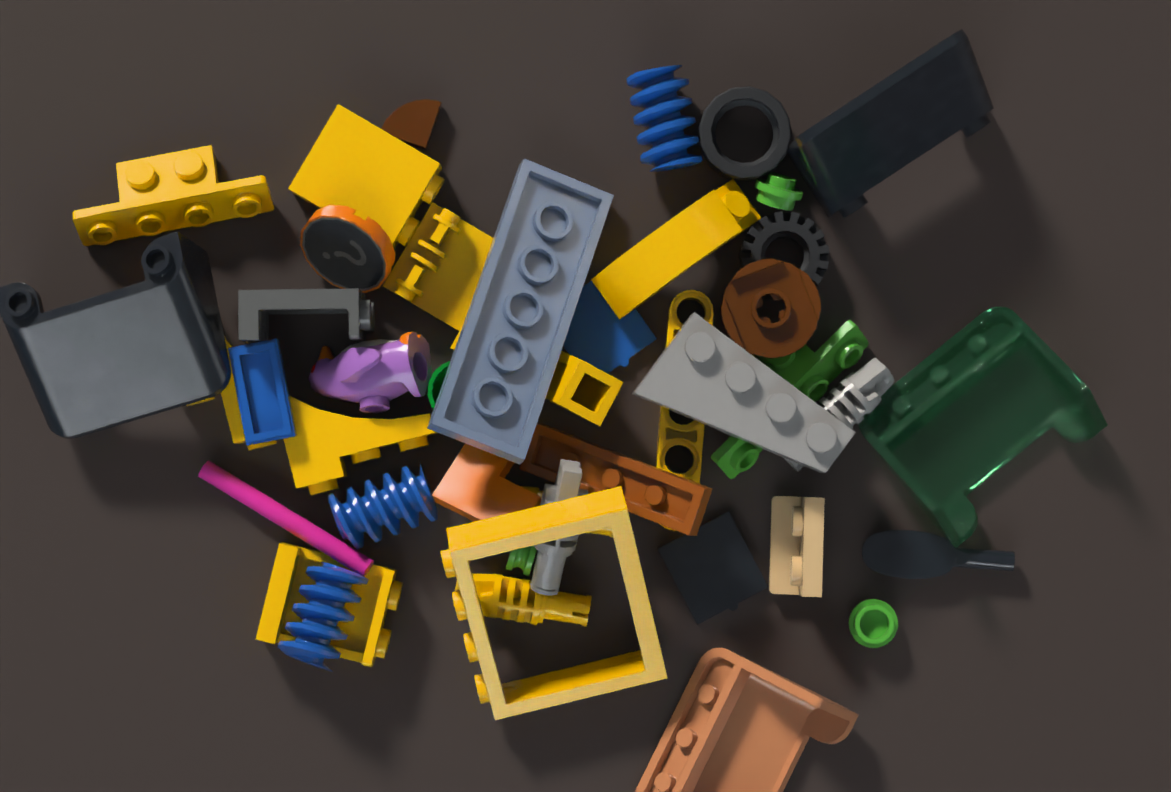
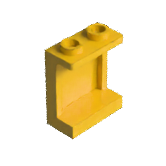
M338 104L288 189L293 194L319 208L328 205L348 206L356 210L353 215L359 216L363 220H366L369 216L386 232L395 250L398 243L403 246L408 244L420 223L419 220L413 217L423 201L428 204L433 202L445 179L438 176L442 169L439 162Z
M285 542L279 543L255 640L272 644L279 643L280 641H295V638L284 628L287 622H302V619L292 611L294 603H309L298 592L301 585H316V582L305 573L308 566H323L321 562H326L350 571L352 570L321 551ZM373 564L365 576L369 579L367 584H352L351 589L362 599L360 603H345L344 608L355 616L354 621H338L337 624L348 637L346 640H331L330 645L341 653L340 658L359 662L368 667H372L375 664L376 657L385 659L392 631L383 628L388 609L397 610L403 582L395 581L396 569Z

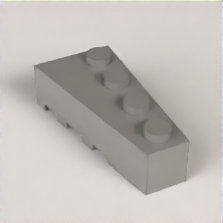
M695 312L689 316L632 393V395L665 407L819 473H826L856 433Z

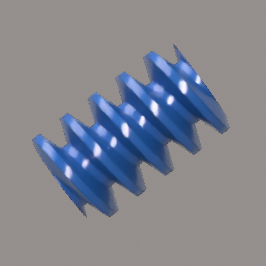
M682 65L647 69L636 72L626 79L629 87L642 89L630 97V103L632 106L645 108V110L636 114L633 120L635 125L649 128L636 137L638 144L652 147L640 155L641 163L655 166L649 172L679 169L696 165L703 161L702 156L687 153L689 147L699 142V137L684 134V129L696 123L695 117L684 116L680 113V110L693 103L692 98L677 95L678 90L689 84V79L674 76V71L681 68Z
M421 462L420 476L417 477L407 466L402 467L401 483L398 484L389 473L383 474L382 490H378L370 479L366 480L365 496L360 497L351 486L347 487L346 503L341 504L333 493L328 495L332 514L344 542L346 543V539H348L356 549L364 547V532H367L375 542L381 541L383 525L394 536L400 534L401 518L412 529L419 527L420 511L431 522L438 518L437 504L432 497L433 492Z
M321 562L323 566H308L305 572L316 582V585H301L298 591L309 603H294L292 611L302 619V622H287L284 628L295 638V641H280L278 648L285 655L296 660L332 671L323 661L324 659H339L341 653L330 645L331 640H346L348 637L337 626L338 621H354L355 618L353 614L344 608L345 603H360L362 599L351 589L352 584H367L369 579L345 568Z

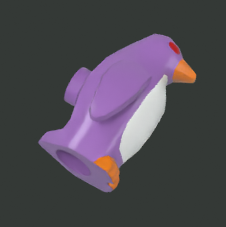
M407 332L399 340L377 339L350 345L336 357H334L329 347L324 346L318 361L312 367L309 375L311 388L316 393L328 398L360 403V411L365 413L387 411L390 409L389 401L407 391H410L414 397L425 395L432 374L429 343L421 334L417 335L416 332Z

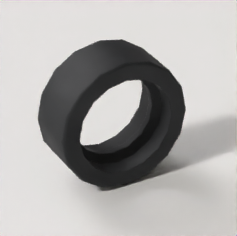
M751 86L730 88L715 96L704 110L698 128L699 150L707 165L720 176L731 180L734 179L738 182L753 181L768 175L769 172H773L786 156L792 137L790 118L782 103L769 92ZM747 105L759 109L768 117L773 129V140L770 149L763 157L754 162L740 163L730 160L721 152L716 143L715 130L719 119L726 111L736 106Z

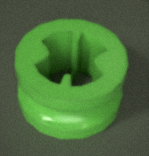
M534 545L510 551L506 570L512 571L513 568L519 567L523 570V575L529 576L537 552Z

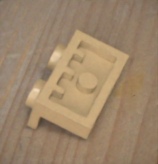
M774 496L771 499L769 591L772 594L822 597L825 498Z

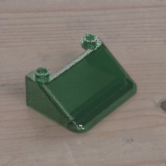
M1000 306L982 312L894 383L880 397L882 400L869 414H865L863 416L864 419L859 423L860 432L954 548H957L974 533L978 525L977 511L966 496L1051 427L1067 441L1078 443L1091 439L1108 426L1090 388L1013 310Z

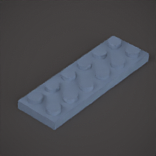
M527 159L522 160L516 172L427 429L519 465L525 460L614 195Z

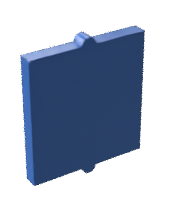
M590 281L582 288L563 346L569 355L577 357L608 374L618 366H628L629 358L657 338L636 309L619 319L594 283Z

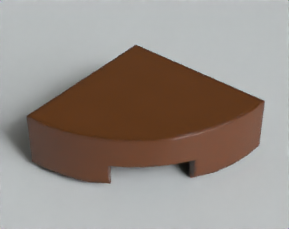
M422 99L406 103L389 115L381 129L405 143L427 150L442 102Z

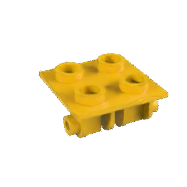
M432 202L383 287L459 331L469 310L493 237L465 222L450 210L443 209Z

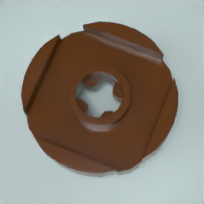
M776 259L758 260L740 269L726 287L721 306L722 321L730 338L750 354L766 358L787 356L802 348L816 330L821 312L818 290L808 274L791 263ZM770 294L774 301L782 299L785 309L778 312L780 321L771 323L768 317L759 318L756 309L763 305L762 296Z

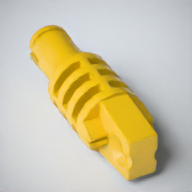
M473 574L482 612L486 617L502 618V620L508 621L515 620L520 623L527 622L533 625L543 623V619L580 624L587 627L591 595L585 596L560 591L557 595H543L531 589L530 579H519L513 576L506 577L500 574ZM456 581L455 591L460 590L457 581Z

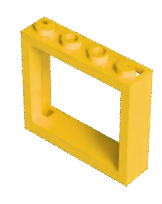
M622 486L446 528L449 549L440 551L447 579L457 578L460 590L452 592L458 621L468 619L471 632L463 634L470 663L476 661L480 663L482 674L474 675L481 704L490 702L495 720L668 678ZM611 527L640 650L502 684L469 561Z

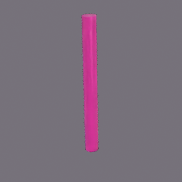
M208 460L201 468L198 477L357 574L365 577L371 569L374 560Z

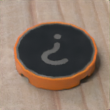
M328 205L316 210L301 230L300 246L305 259L314 271L327 282L341 289L359 288L362 292L367 293L380 288L391 273L396 254L389 236L382 227L369 216L366 220H363L359 216L353 215L356 210L348 206Z

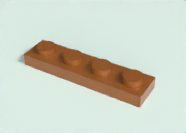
M537 423L525 460L520 464V470L555 483L561 459L578 461L582 469L579 489L588 490V494L622 486L628 512L686 535L697 536L712 488L548 425Z

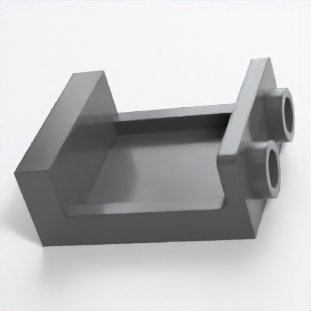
M359 288L238 290L239 340L248 344L269 340V315L349 314V339L356 343L366 341V332L375 331L374 302L371 303V300H366V294Z

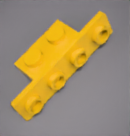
M212 145L116 163L120 202L75 210L72 212L73 223L84 246L107 245L117 240L144 235L154 236L165 231L191 226L202 227L212 222L239 217L249 218L260 213L273 211L274 205L266 177L263 175L219 183L216 156Z

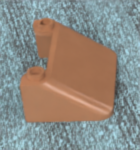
M713 648L700 658L635 792H783L809 738L812 737L825 744L839 743L849 735L859 714L728 649Z

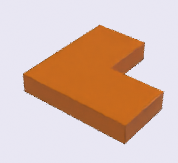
M466 443L432 494L436 503L473 522L540 506L542 500L541 496L505 479L514 462Z

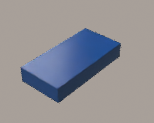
M272 339L228 348L246 445L249 446L297 436L279 340Z

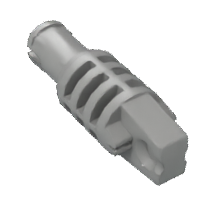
M873 358L857 372H852L839 382V386L829 391V396L827 398L823 397L818 403L846 426L853 429L855 423L859 424L864 419L863 416L865 414H869L882 400L880 397L895 380L890 370L877 358ZM784 458L787 461V463L797 472H799L802 469V467H804L798 463H795L791 460Z
M560 460L555 484H545L540 506L588 494V490L579 489L582 478L580 462ZM579 535L534 545L538 550L530 584L534 592L550 596L558 594L566 557L572 555V552L575 551Z

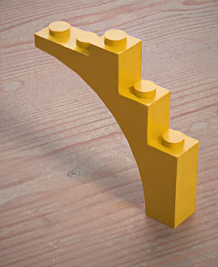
M225 337V342H226V347H227V352H228V357H229L228 348H230V347H232V346L229 344V342L227 341V339H226V337ZM231 367L229 383L221 392L233 443L240 444L246 441ZM289 395L297 436L285 438L284 443L296 489L308 487L310 495L338 489L337 479L348 476L343 457L351 455L353 464L381 457L379 448L397 443L399 444L400 452L429 445L427 436L437 432L427 429L432 415L430 413L396 419L353 418L320 410ZM211 397V398H208V399H205V400H201V401H198V402H195V403H191V404H188V405H186V406H190V405H194V404H199V403H203V402H206V401H210V400L215 399V397ZM276 440L249 445L247 448L250 451L274 445L277 442Z

